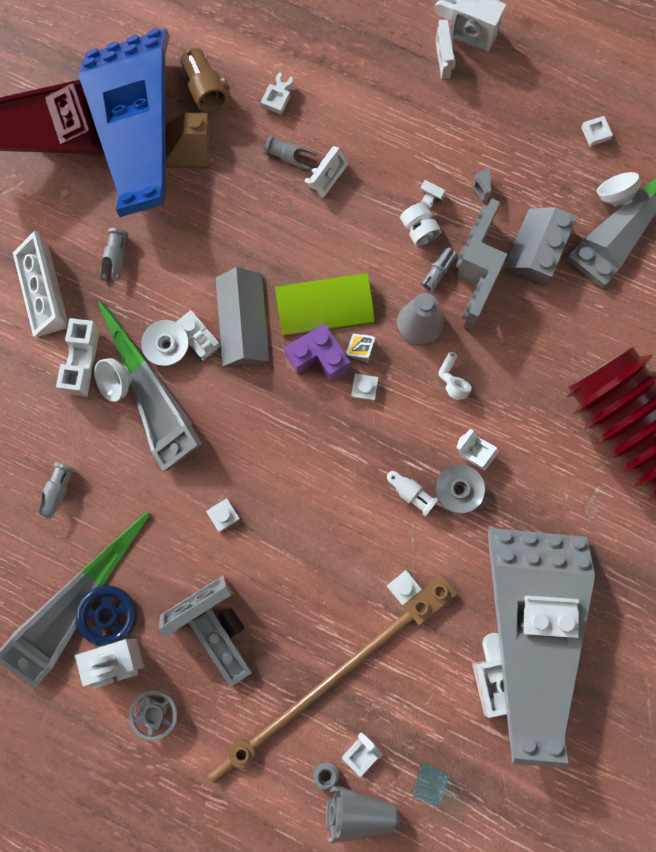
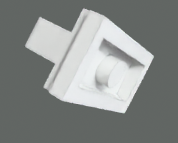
M333 146L320 163V166L312 170L313 175L311 178L305 179L308 187L315 189L322 198L325 197L349 164L341 149Z
M191 310L176 321L184 328L188 335L189 345L203 361L221 347L219 342Z

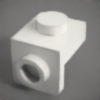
M469 429L466 434L461 436L456 447L462 458L484 471L499 453L497 447L477 437L472 429Z

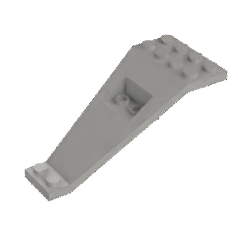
M489 528L487 535L512 764L566 769L568 757L565 733L595 580L588 539L583 536ZM524 596L579 599L577 604V611H579L578 638L524 634Z

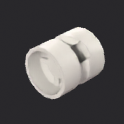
M420 202L409 207L400 216L405 228L411 230L409 236L416 247L430 243L441 234L437 221L431 219L432 212L426 202Z

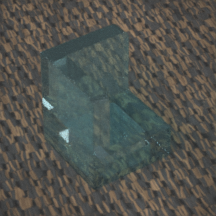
M422 763L412 790L413 796L439 808L449 780L448 773Z

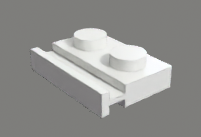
M439 20L436 47L441 79H449L452 69H455L456 64L455 55H453L452 36L450 35L448 20Z
M524 596V634L578 638L579 611H577V604L579 599Z

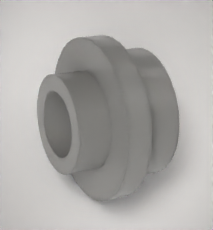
M323 762L315 768L313 779L316 786L320 789L330 790L338 783L339 772L332 763ZM322 772H330L331 778L329 780L322 779Z

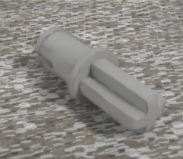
M445 248L436 263H432L430 272L421 283L426 290L429 291L430 289V292H434L442 277L448 274L447 269L456 257V252L453 249Z

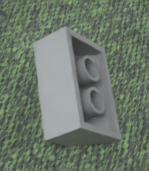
M556 207L530 208L503 269L546 287L554 273L577 216Z

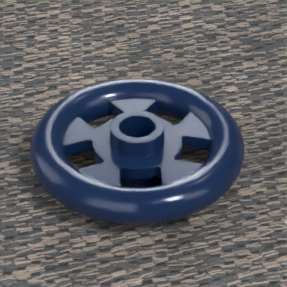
M100 586L92 589L81 599L76 610V624L80 634L88 642L97 646H106L125 640L134 629L137 619V611L133 599L127 592L115 586ZM112 596L121 601L118 608L109 603ZM99 598L102 604L93 610L90 604ZM105 611L111 613V618L108 621L102 618V614ZM119 613L127 614L124 625L117 624ZM93 616L94 622L97 625L92 629L88 627L86 619ZM102 628H113V635L102 636Z

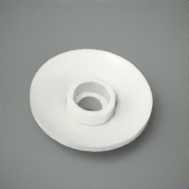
M160 320L151 324L144 332L141 341L145 357L153 364L159 366H170L179 362L185 356L189 346L188 335L184 328L171 320ZM166 342L171 343L168 349L163 348V345Z

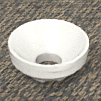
M634 172L616 175L598 187V196L603 202L613 206L625 205L631 202L641 185L640 177Z
M112 358L103 359L96 363L94 377L101 394L112 402L124 398L131 384L127 367Z

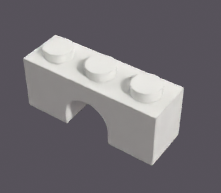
M69 318L65 338L69 347V356L66 365L60 364L56 388L63 394L88 397L100 329L93 321Z

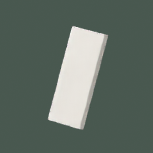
M34 231L13 252L33 337H39L67 329L68 320L49 245L38 231Z

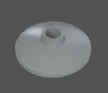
M461 464L453 465L446 468L438 477L436 495L440 503L449 511L467 513L477 508L482 502L485 495V484L481 475L474 468ZM461 486L463 494H457L455 487Z

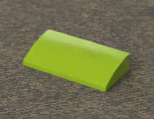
M368 273L275 287L283 337L309 333L324 323L329 330L375 323Z

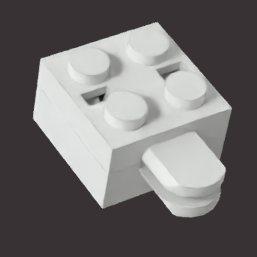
M438 0L434 10L437 15L451 20L450 35L452 39L489 53L499 32L506 4L499 0Z
M490 633L483 638L482 645L486 660L472 663L483 713L488 718L507 714L498 633Z
M137 638L125 639L75 655L82 686L91 685L92 689L114 683V677H117V681L136 676L138 675L137 670L144 668Z

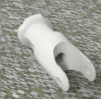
M395 471L388 473L387 480L396 488L399 496L408 504L412 503L423 512L422 515L426 516L439 500L436 497L432 498L423 491L422 486L415 480L402 477ZM417 497H420L421 499H423L427 504L423 503V502H422L421 500H419Z

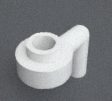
M449 352L438 374L447 383L446 390L450 397L456 400L466 399L472 387L464 379L453 377L449 373L457 358V354Z

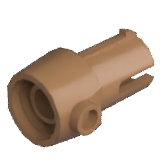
M188 48L180 58V63L189 81L187 86L201 112L214 113L219 111L227 103L228 95L226 91L231 88L224 76L220 78L217 71L212 70L201 49Z

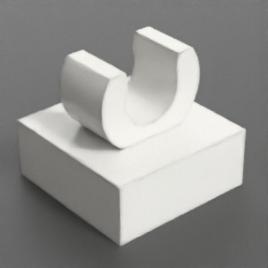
M424 180L421 190L426 194L422 202H426L428 207L431 208L435 198L443 201L446 191Z

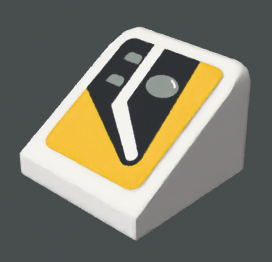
M353 334L346 356L368 363L376 337Z

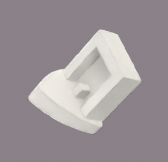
M362 732L358 735L359 739L342 756V759L359 777L378 758L380 759L383 756L382 751L375 742Z

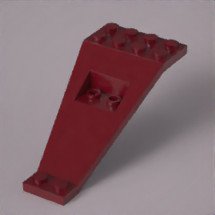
M75 80L0 97V151L105 154L81 81Z

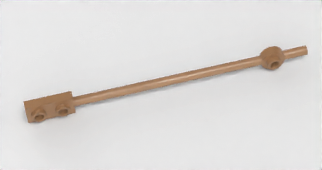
M442 574L403 605L407 611L403 616L252 740H239L235 742L230 748L229 758L209 774L211 781L216 783L234 767H248L253 762L255 750L412 620L419 626L457 595ZM239 750L246 752L245 759L238 758L237 752Z

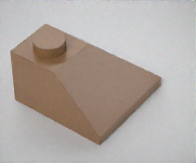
M184 113L167 123L166 167L209 168L211 125L208 114Z

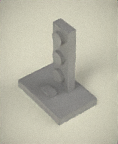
M224 575L161 614L159 630L165 638L189 623L231 687L250 675L252 671L211 609L231 596L229 583Z

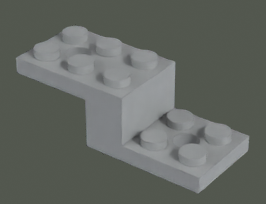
M491 198L488 206L483 205L478 215V220L473 225L468 236L469 239L466 245L463 246L455 266L459 268L457 277L477 285L462 317L466 320L463 328L472 331L507 256V253L483 243L500 204L499 201Z

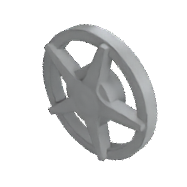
M151 690L139 695L132 703L129 711V722L132 730L140 738L148 741H156L166 737L174 729L178 718V710L174 700L167 693L159 690ZM148 695H159L164 697L166 701L160 706L152 704ZM144 698L147 707L144 709L143 714L134 716L136 705ZM168 703H170L173 710L172 722L164 717V708ZM134 720H143L149 726L148 735L142 733L137 728ZM163 723L170 726L163 734L152 736L154 727L158 724Z

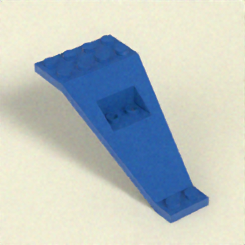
M155 28L147 32L146 35L140 37L133 35L125 42H112L106 48L89 50L86 52L78 73L119 195L116 206L119 217L164 204L166 194L165 55L170 38L167 28L162 30Z

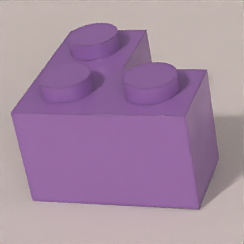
M325 323L284 347L285 356L297 375L316 363L319 364L329 382L350 370V361Z

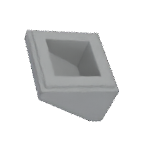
M489 167L477 173L472 183V188L483 203L487 202L491 192Z

